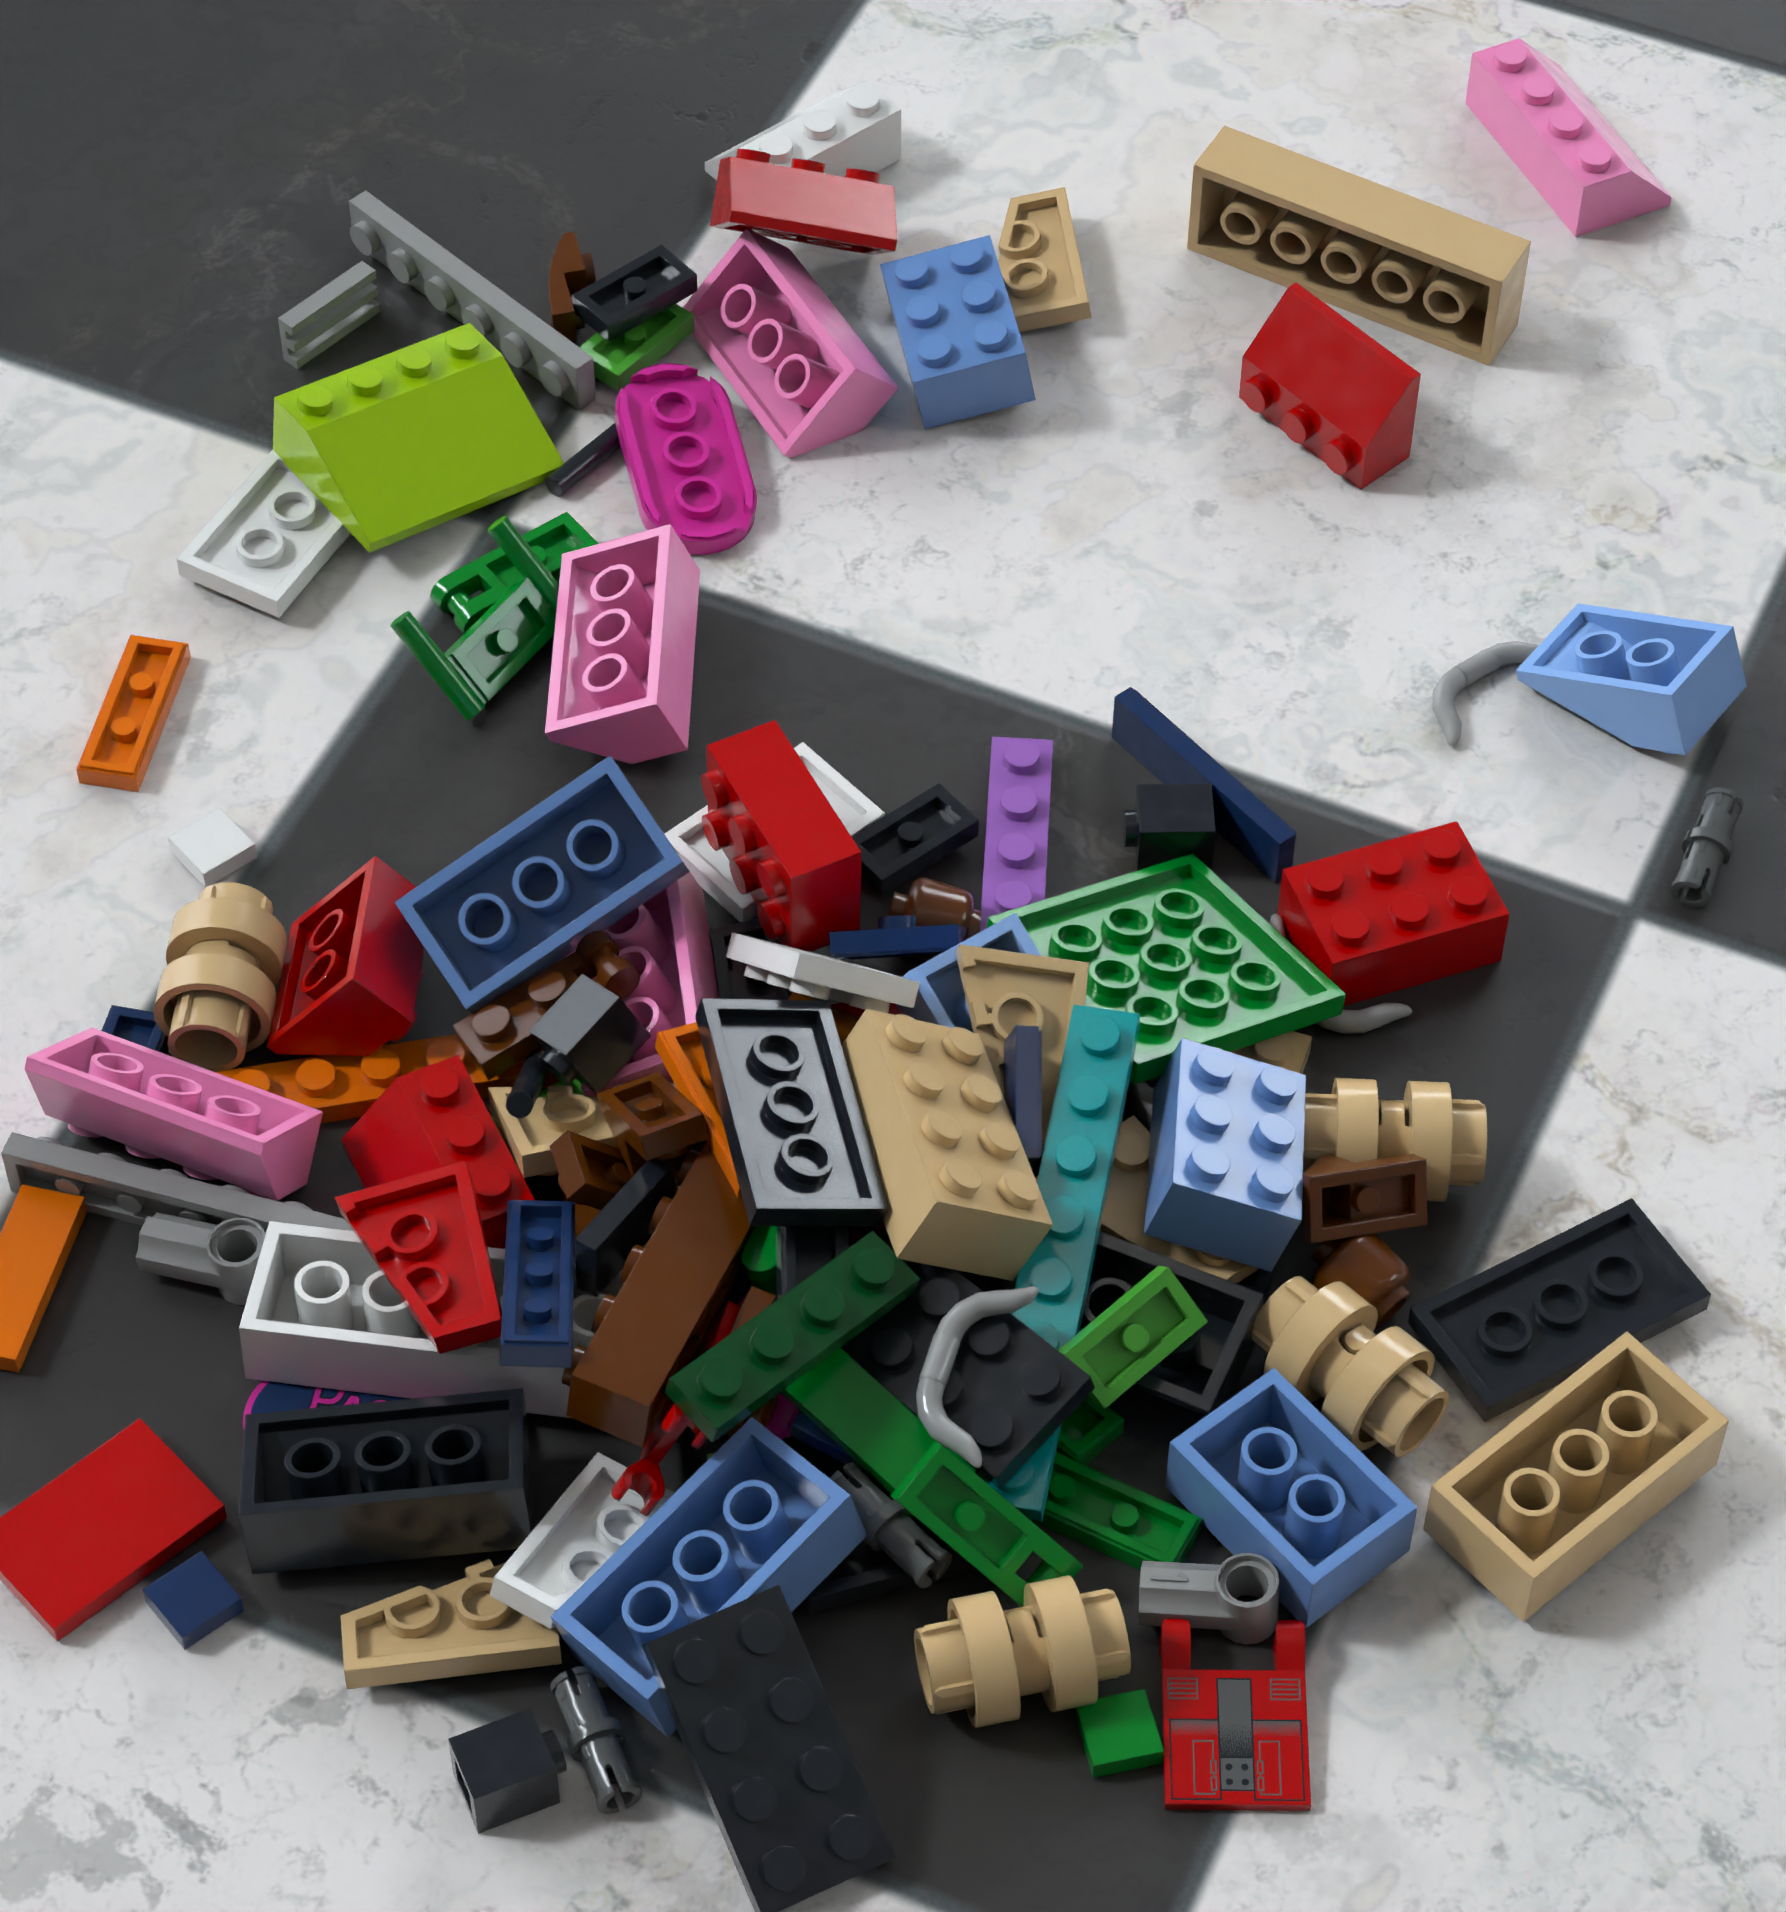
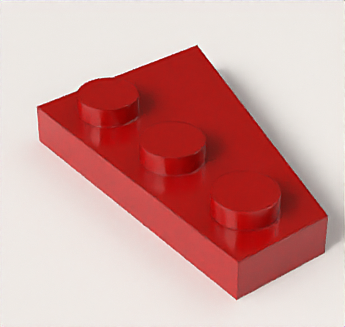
M466 1160L334 1197L341 1215L439 1354L501 1337L502 1309L473 1179Z

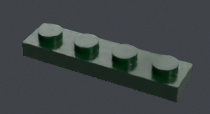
M871 1231L669 1378L665 1393L713 1443L912 1295L920 1278L901 1259H897L890 1247L874 1231Z

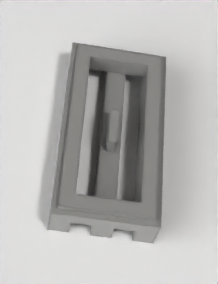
M361 261L278 318L283 358L287 363L299 369L380 312V304L374 300L378 296V287L371 283L377 279L376 270Z

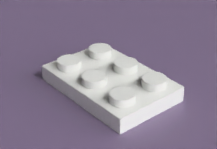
M272 450L177 558L178 572L184 578L280 618L351 533Z
M804 742L794 748L851 837L885 817L884 811ZM707 805L666 832L665 835L697 883L739 922L749 921L758 915L757 904L750 893L742 895L737 889L730 872L729 860L723 850L715 851L710 846L702 826V816L708 814Z
M733 932L726 958L747 964L744 973L746 977L765 981L768 984L786 988L796 993L824 1000L832 999L865 1010L871 1009L888 1013L890 1003L914 1008L920 982L849 961Z

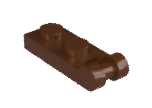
M599 930L588 933L578 943L576 952L452 1025L460 1042L488 1081L543 1048L529 1030L581 974L590 979L596 977L593 981L619 996L621 1000L635 991L640 981L639 973L627 958L618 957L619 947L607 932Z

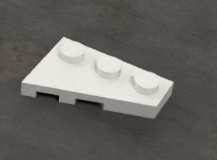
M598 1452L494 1576L490 1597L549 1629L556 1627L550 1616L675 1492L665 1488L664 1496L649 1516L641 1514L640 1511L644 1507V1501L634 1490L628 1489L620 1501H617L611 1495L614 1484L627 1467Z

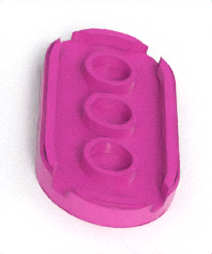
M675 363L652 365L641 369L631 376L630 383L623 390L621 388L618 393L615 407V425L641 521L646 530L671 524L689 554L707 555L730 549L741 542L753 526L757 494L729 396L723 386L711 376L710 382L704 377L698 376V369Z

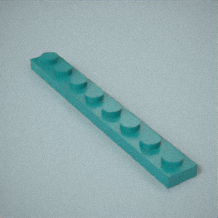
M1073 1005L1037 1180L1053 1226L1019 1271L1015 1289L1034 1286L1038 1288V1294L1030 1304L1011 1313L1057 1350L1079 1333L1081 1329L1140 1030V1016L1137 1013ZM1061 1425L1002 1489L998 1488L979 1471L977 1472L981 1479L1028 1519L1043 1521Z

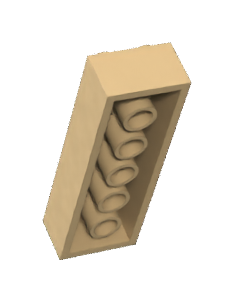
M1225 125L1193 166L1187 249L1287 288L1297 282L1323 302L1490 366L1518 325L1531 245L1529 240Z

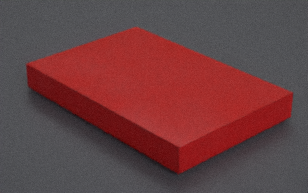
M139 1418L0 1517V1580L58 1642L227 1518L225 1505Z

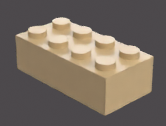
M866 1009L841 1046L888 1206L883 1221L896 1258L1013 1281L1051 1229L1053 1223L979 1034L961 1027L950 1028L915 1020L904 1014L893 1015Z
M1626 1331L1432 1484L1423 1530L1522 1622H1525L1715 1467L1729 1420Z

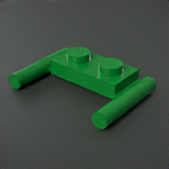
M503 516L495 521L487 531L524 579L512 585L444 654L410 611L400 615L390 625L466 721L472 719L483 710L484 704L554 635L559 583L507 516Z

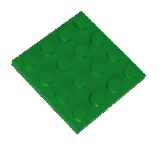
M1194 854L988 917L986 928L1016 913L1041 956L1088 962L1085 1006L1139 1014L1140 1030L1130 1075V1081L1134 1085L1162 1076L1181 1038L1232 1052L1342 1014L1346 994Z

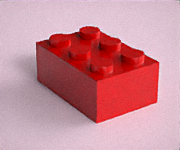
M776 720L706 745L707 773L701 775V785L708 801V814L702 816L703 830L710 846L715 851L722 849L728 858L730 872L739 892L742 895L750 893L757 904L758 917L768 938L771 940L778 938L782 945L812 952L830 945L829 932L860 930L861 850Z
M1457 821L1283 869L1277 912L1284 921L1285 934L1290 943L1346 994L1343 1006L1500 962L1510 915Z

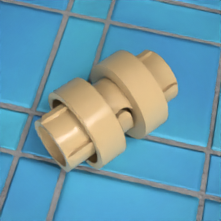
M234 882L216 883L205 887L199 894L198 900L186 904L174 916L166 950L167 966L161 974L154 1005V1018L161 1031L168 1036L169 1052L177 1059L213 1072L229 1070L238 1066L243 1061L245 1052L259 1047L270 1033L276 1003V990L274 986L281 977L287 947V935L282 924L273 916L272 902L259 890Z
M1335 1078L1332 1094H1305L1303 1173L1324 1154H1333L1354 1163L1414 1154L1425 1158L1427 1161V1201L1444 1202L1449 1185L1473 1186L1475 1183H1482L1487 1153V1114L1485 1104H1482L1479 1100L1452 1099L1451 1088L1448 1082L1408 1081L1404 1100H1379L1375 1079Z
M1302 1276L1289 1279L1262 1306L1257 1314L1252 1330V1340L1268 1353L1264 1374L1275 1368L1310 1403L1323 1397L1325 1401L1321 1414L1358 1450H1366L1379 1442L1396 1457H1403L1412 1452L1436 1427L1449 1402V1393L1430 1378L1435 1362L1434 1354L1398 1326L1387 1328L1377 1335L1373 1333L1378 1318L1377 1309L1341 1281L1332 1282L1319 1290Z
M1069 1575L1026 1584L1024 1587V1607L1003 1611L994 1591L949 1599L947 1606L948 1621L928 1624L914 1631L919 1676L925 1700L931 1714H942L966 1709L969 1720L974 1728L1018 1720L1021 1712L1020 1697L1042 1692L1045 1703L1051 1712L1095 1704L1098 1699V1681L1118 1678L1121 1675L1129 1674L1131 1670V1655L1126 1624L1115 1592L1112 1589H1102L1080 1594L1076 1583Z

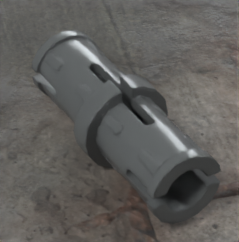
M1715 787L1705 793L1696 825L1692 832L1690 830L1686 832L1681 848L1684 856L1670 892L1672 897L1677 899L1681 896L1683 888L1686 887L1680 901L1685 906L1700 908L1710 902L1719 869L1723 863L1726 865L1730 860L1733 851L1732 833L1744 806L1742 798L1738 796L1734 798L1731 808L1728 809L1735 793L1730 789Z
M851 1462L843 1466V1471L849 1476L848 1479L839 1470L832 1475L830 1479L851 1495L867 1533V1536L863 1539L865 1544L873 1551L883 1550L914 1580V1583L919 1588L924 1589L932 1585V1579L926 1575L928 1572L936 1580L942 1577L951 1564L952 1554L932 1539L912 1519L910 1512L897 1501L891 1500L861 1471V1468L856 1463Z
M586 1666L575 1667L573 1672L581 1695H575L566 1671L554 1678L550 1689L558 1702L570 1731V1735L567 1738L569 1751L575 1761L582 1762L596 1798L598 1810L605 1814L617 1813L620 1811L614 1798L615 1793L612 1784L618 1786L626 1809L639 1801L642 1797V1789L638 1782H636L621 1746L625 1741L624 1731L619 1720L609 1716L596 1683L594 1671Z

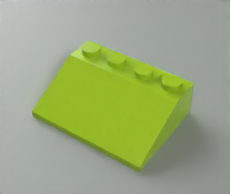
M471 323L274 397V452L325 507L343 523L345 528L369 553L545 482L546 477L564 464L505 358Z

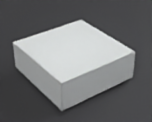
M220 807L168 837L170 851L204 887L216 883L257 858L255 843Z

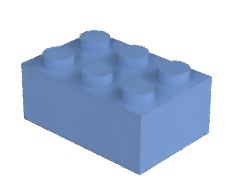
M990 235L880 264L891 312L925 430L1036 400L1026 352Z
M1181 1038L1163 1075L1160 1076L1153 1089L1144 1235L1271 1272L1302 1220L1306 1075Z
M1275 1368L1268 1371L1173 1439L1169 1445L1165 1487L1192 1514L1203 1518L1202 1524L1233 1555L1253 1553L1261 1555L1272 1562L1278 1571L1279 1602L1298 1621H1302L1305 1628L1309 1627L1410 1550L1418 1507Z

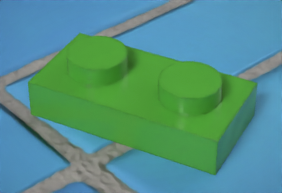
M674 304L610 342L596 333L579 348L593 357L595 378L620 392L621 388L623 390L630 383L631 376L641 369L655 364L695 331L694 314L678 304Z
M1157 1266L1058 1349V1351L1091 1376L1095 1389L1087 1397L1095 1407L1105 1409L1208 1321L1170 1268Z

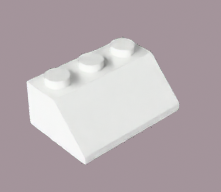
M864 81L824 98L706 161L705 171L717 181L720 159L730 156L736 157L737 149H750L771 154L770 164L791 167L793 158L821 162L825 164L824 173L845 177L847 168L878 172L901 159V108L871 83Z

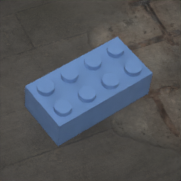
M608 756L394 903L465 1009L474 1013L551 967L576 950L580 940L588 933L599 930L604 931L685 876L690 870L611 756Z
M751 1417L550 1617L572 1656L584 1666L592 1668L595 1675L669 1738L677 1727L642 1645L777 1585L780 1586L792 1613L867 1536V1533L851 1495Z

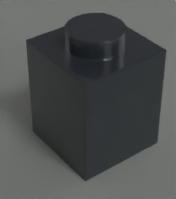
M1137 784L1135 810H1124L1123 843L1124 847H1135L1137 871L1189 854H1194L1212 871L1216 832L1212 785Z
M583 974L529 1030L546 1051L540 1058V1061L556 1078L568 1086L577 1079L596 1093H599L651 1037L619 996Z
M531 1708L448 1739L453 1774L478 1834L560 1803L557 1774L567 1771L564 1754L553 1730L541 1733Z

